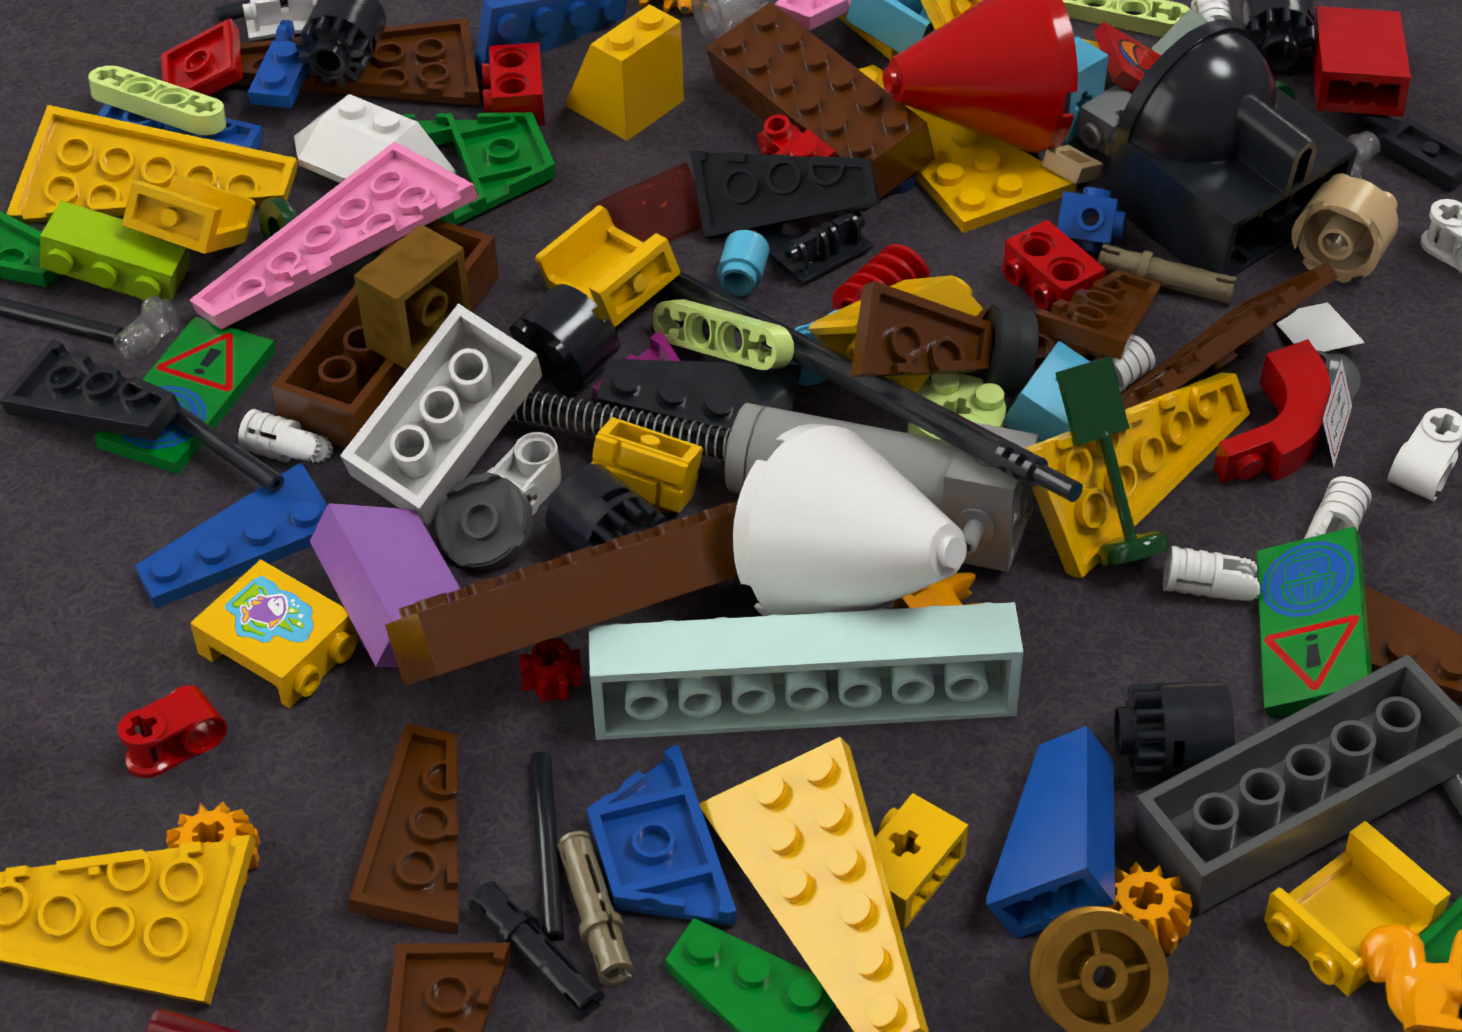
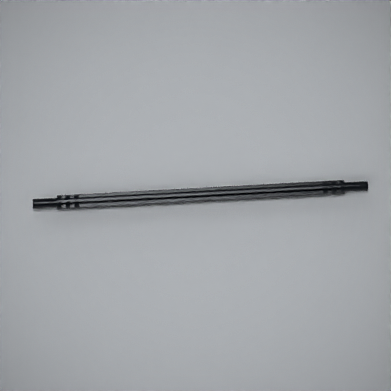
M682 271L660 290L677 300L685 299L781 325L788 330L793 339L794 354L792 360L1031 487L1040 485L1070 502H1075L1082 494L1083 486L1080 482L1049 467L1045 458L885 376L850 378L852 359ZM766 341L761 342L762 345L772 349V347L766 344Z

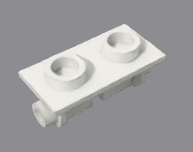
M250 0L251 3L243 4L249 41L276 37V29L280 25L281 20H292L295 34L301 33L317 0H288L289 7L281 8L279 0Z

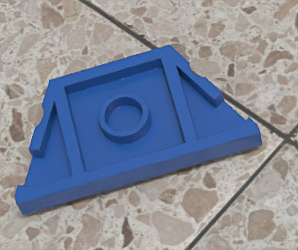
M679 745L671 746L664 751V761L645 775L638 770L622 782L621 787L616 792L606 794L587 808L588 824L614 908L686 920L695 918L702 922L727 926L737 924L736 908Z

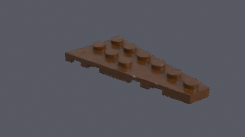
M467 18L385 27L371 59L358 81H354L349 77L346 85L341 86L337 79H332L330 84L327 85L323 82V77L318 74L310 76L307 73L300 90L480 106ZM294 37L293 42L297 43L299 37ZM275 40L240 44L243 78L231 85L251 86L272 41Z
M1329 262L1242 301L1123 391L1121 397L1124 408L1128 409L1175 391L1186 382L1204 373L1210 367L1212 370H1216L1233 360L1237 356L1234 349L1240 345L1246 347L1263 337L1267 333L1265 329L1267 326L1276 324L1290 316L1297 310L1296 306L1338 278Z

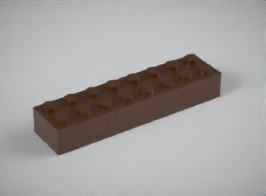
M738 501L722 504L685 518L662 523L638 533L634 532L591 548H583L544 563L539 562L497 578L492 577L447 594L446 592L399 608L401 619L386 624L385 628L404 686L737 577L733 551V527Z

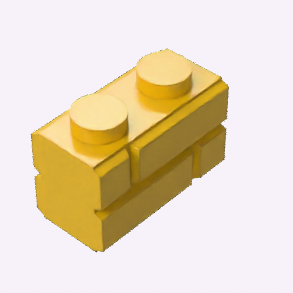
M612 417L595 437L591 464L596 463L605 466L645 498L660 513L669 514L672 511L680 513L695 493L698 478L697 472L700 467L703 448L702 446Z

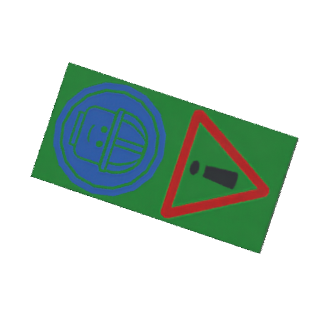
M194 317L143 380L175 394L182 407L215 429L276 353L274 340L228 326L219 329L205 319ZM172 422L168 424L156 441L99 431L94 437L99 449L175 474H180L203 445Z
M1354 526L1258 550L1257 571L1260 584L1259 613L1264 709L1269 718H1277L1294 714L1372 673L1361 539Z

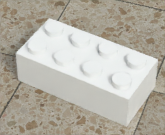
M457 304L340 455L349 474L398 508L416 510L423 524L428 526L436 517L439 506L443 507L444 502L448 498L446 496L453 485L468 475L542 377L537 354L468 309Z

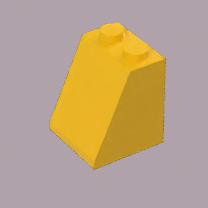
M649 4L591 43L567 98L566 107L628 141L684 101L681 21Z
M954 275L908 279L891 286L976 317L983 309L972 297L973 292L970 286ZM861 300L814 321L808 330L821 344L853 360ZM931 374L885 377L917 393Z

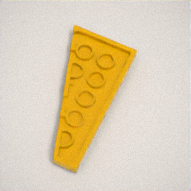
M47 105L6 214L23 223L48 222L59 202L65 201L113 217L124 216L133 181L140 180L169 190L171 178L175 175H181L255 201V206H260L263 200L280 197L287 201L298 169V163L294 157Z
M249 834L230 837L231 840L207 844L199 841L179 844L178 848L148 852L140 849L56 861L54 865L30 868L24 865L6 868V871L0 872V963L211 1005L256 839Z

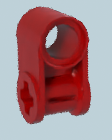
M185 685L175 689L169 695L125 715L119 722L117 731L121 743L128 748L125 757L128 771L136 777L153 778L196 755L204 754L218 746L227 733V723L198 687ZM136 725H139L141 734H136ZM151 751H152V752L156 751V755H157V761H156V762H153V757H152Z

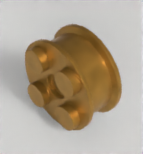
M1084 906L1071 909L1059 915L1044 928L1032 951L1030 981L1033 993L1041 1008L1052 1020L1068 1032H1140L1151 1023L1163 1005L1168 989V966L1159 942L1140 922L1111 908ZM1100 966H1105L1103 979L1094 982V971Z

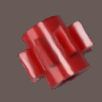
M559 637L558 639L550 638L535 643L531 654L521 653L520 672H522L523 691L533 689L535 694L540 697V702L543 703L547 699L561 698L564 701L568 700V691L571 685L576 687L583 685L580 649L570 651L569 646L563 642V638Z

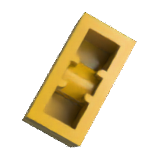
M914 793L910 795L899 810L892 808L888 811L875 837L898 923L903 930L906 929L966 855L968 824Z

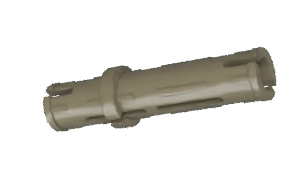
M1105 243L1098 263L1106 269V274H1111L1116 270L1125 271L1162 283L1161 287L1214 300L1225 305H1230L1237 282V277L1218 274L1205 269L1163 260L1162 258L1154 257V252L1144 250L1142 254Z
M585 831L567 833L560 838V844H557V849L565 867L570 888L582 923L579 927V933L582 942L590 948L593 955L599 982L604 986L620 985L628 981L632 977L631 973L635 971L623 941L625 926L622 917L614 911L590 834Z

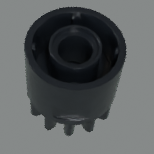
M317 0L295 46L298 50L302 51L298 62L302 64L309 63L310 69L308 74L310 76L318 74L323 77V82L327 85L330 84L332 79H337L341 86L346 85L349 77L354 81L359 80L386 26V15L378 0Z
M1242 0V29L1251 36L1253 44L1264 56L1272 75L1275 76L1277 71H1284L1286 76H1291L1292 67L1295 64L1299 68L1305 69L1307 67L1306 56L1313 57L1315 55L1316 34L1313 0Z
M596 463L580 467L563 480L552 495L545 516L548 530L572 551L587 547L591 548L634 532L638 533L660 525L666 520V517L650 505L645 498L605 466Z
M1224 681L1130 684V687H1127L1128 701H1125V706H1116L1114 738L1118 755H1129V766L1132 767V776H1176L1235 745L1232 700L1229 688Z

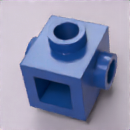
M1084 187L1083 194L1063 191L1057 228L1086 253L1100 254L1104 243L1112 246L1114 238H1122L1126 212L1118 211L1119 202L1117 199L1110 198L1111 191ZM1090 216H1098L1099 221L1095 225H1085L1086 220Z

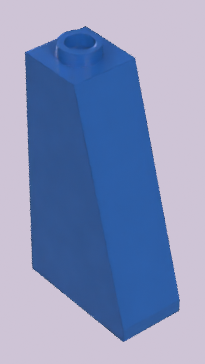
M1088 726L1039 745L986 897V905L1015 939L1044 930L1056 917L1071 909L1084 906L1107 907L1115 904L1114 761Z

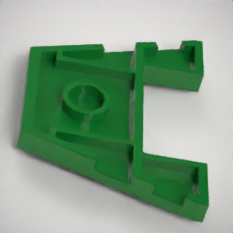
M532 112L478 113V120H454L452 113H436V120H416L415 114H402L404 117L417 121L436 146L454 143L467 178L474 185L479 196L478 199L438 218L439 220L458 225L556 177L554 160Z

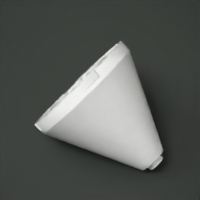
M806 424L781 434L776 438L777 443L781 445L767 461H755L740 492L733 527L734 560L740 583L751 586L759 601L754 608L762 616L773 614H814L826 611L874 610L954 575L966 558L967 546L961 529L861 436L843 427L825 424Z

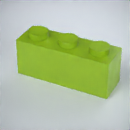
M65 201L59 202L40 235V268L128 294L145 301L170 305L188 271L189 248L122 226L123 219Z

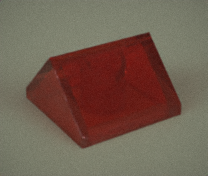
M687 162L616 192L591 205L592 210L599 205L606 208L613 225L617 229L642 242L647 241L655 233L667 238L668 242H672L703 228L695 180Z

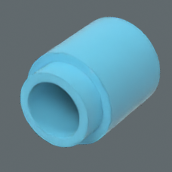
M738 230L727 237L717 269L720 285L727 293L734 296H746L760 285L769 255V245L764 237L750 230Z

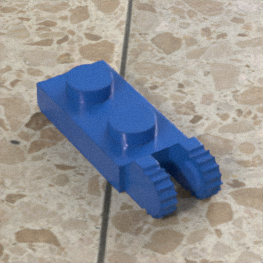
M281 20L280 25L276 29V39L272 41L248 90L249 102L252 105L292 108L310 69L309 63L302 64L298 62L302 51L298 50L295 47L296 43L293 42L295 29L292 20Z

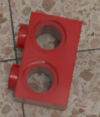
M539 43L489 46L490 63H482L485 113L532 112L538 126H544L545 114Z
M1049 220L1005 240L1002 264L1003 274L1011 285H1018L1032 297L1034 304L1040 310L1043 309L1050 312L1052 303L1060 299L1070 302L1074 292L1081 288L1091 290L1093 282L1105 277L1106 269Z

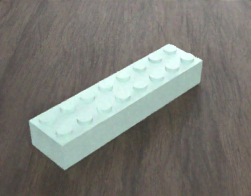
M986 602L957 606L933 605L903 609L880 608L850 612L826 611L796 615L773 614L742 618L720 617L688 621L666 620L653 623H613L589 626L590 682L596 740L1017 716L1023 646L1015 602Z

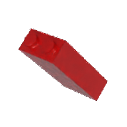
M1316 6L1314 17L1316 34L1315 55L1312 57L1316 110L1404 117L1411 75L1401 13L1397 11Z

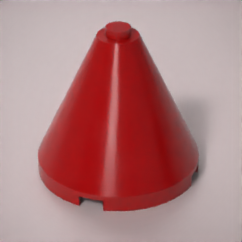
M981 0L891 58L888 67H885L883 70L884 89L898 103L1027 152L1036 153L1045 152L1047 149H1056L1066 139L1074 118L1072 113L1064 114L1066 93L1078 91L1076 46L1066 7L1062 0Z

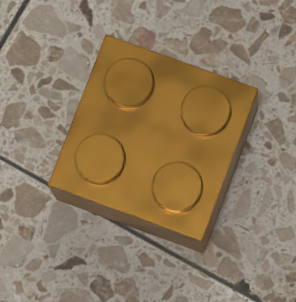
M422 224L405 237L399 239L392 247L371 263L365 265L354 275L366 346L406 370L457 304L471 311L463 247Z

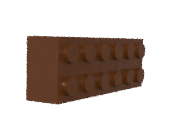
M772 2L705 47L715 80L765 122L773 115H785L793 126H797L802 133L807 129L812 131L835 150L837 157L871 159L873 161L879 199L935 159L928 125L925 120L904 104L896 102L891 94H887L881 86Z
M436 219L425 225V227L455 242L464 249L472 312L499 278L495 237ZM399 239L389 243L382 253L392 247ZM356 284L271 385L277 416L284 417L287 420L298 421L302 430L323 435L333 445L345 449L406 371L405 368L366 346Z

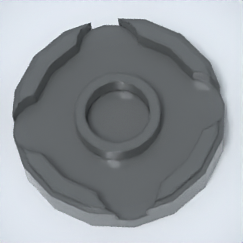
M489 472L470 475L453 485L446 494L448 498L444 502L443 507L439 506L435 517V534L443 553L459 566L478 572L498 570L515 560L527 545L533 528L532 507L525 492L509 479Z

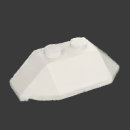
M350 94L326 110L294 136L299 166L339 183L394 141L456 174L455 169L417 121Z

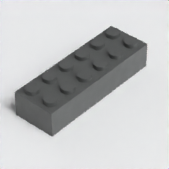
M1407 654L1138 795L1134 834L1170 878L1180 876L1181 892L1190 894L1192 906L1200 914L1344 836L1363 821L1368 823L1462 772V711Z

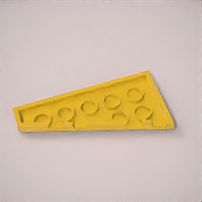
M875 65L859 68L862 73L884 89L882 69ZM906 106L927 122L935 155L933 161L916 172V180L962 233L1062 198L1063 191L1076 193L1077 184L1041 165L1042 161L1025 151Z
M1219 373L1125 409L1130 429L1112 434L1111 438L1134 527L1219 445L1220 441H1223L1250 415L1235 373ZM1068 431L1025 449L1045 458L1049 467L1080 482L1083 486L1082 494L1075 502H1070L1040 485L1032 487L1065 572L1072 577L1083 578L1100 561L1098 556L1099 548L1104 543L1124 535L1099 439L1074 446L1071 432Z
M841 737L699 803L704 815L854 1032H929L851 749Z

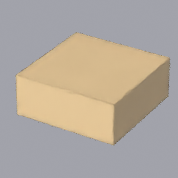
M1065 145L1056 149H1047L1041 165L1074 184H1079L1096 179L1099 176L1103 163L1070 145Z

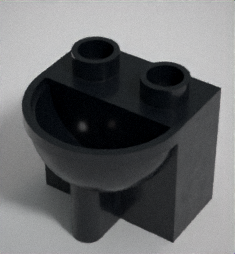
M1219 19L1204 23L1178 39L1157 59L1139 82L1124 109L1120 122L1111 131L1106 141L1105 153L1111 158L1105 190L1111 191L1110 198L1118 200V211L1126 212V217L1184 264L1218 274L1236 276L1292 241L1294 223L1317 189L1336 174L1351 175L1358 147L1275 86L1270 67L1264 56L1253 44L1251 36L1234 22Z

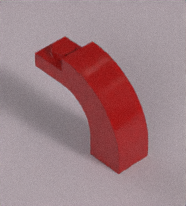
M1309 339L1266 354L1259 384L1275 406L1278 417L1264 426L1219 442L1213 471L1222 483L1238 477L1241 480L1250 479L1259 474L1263 469H1266L1273 480L1277 481L1297 471L1313 455L1324 428L1323 417L1331 394V382L1322 358Z

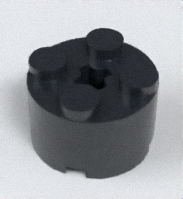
M558 284L554 289L551 288L525 311L509 327V331L515 341L537 354L542 374L544 373L551 377L555 387L561 393L572 397L607 364L608 359L613 358L620 349V341L611 321L607 318L601 323L592 312L598 305L591 298L572 286Z

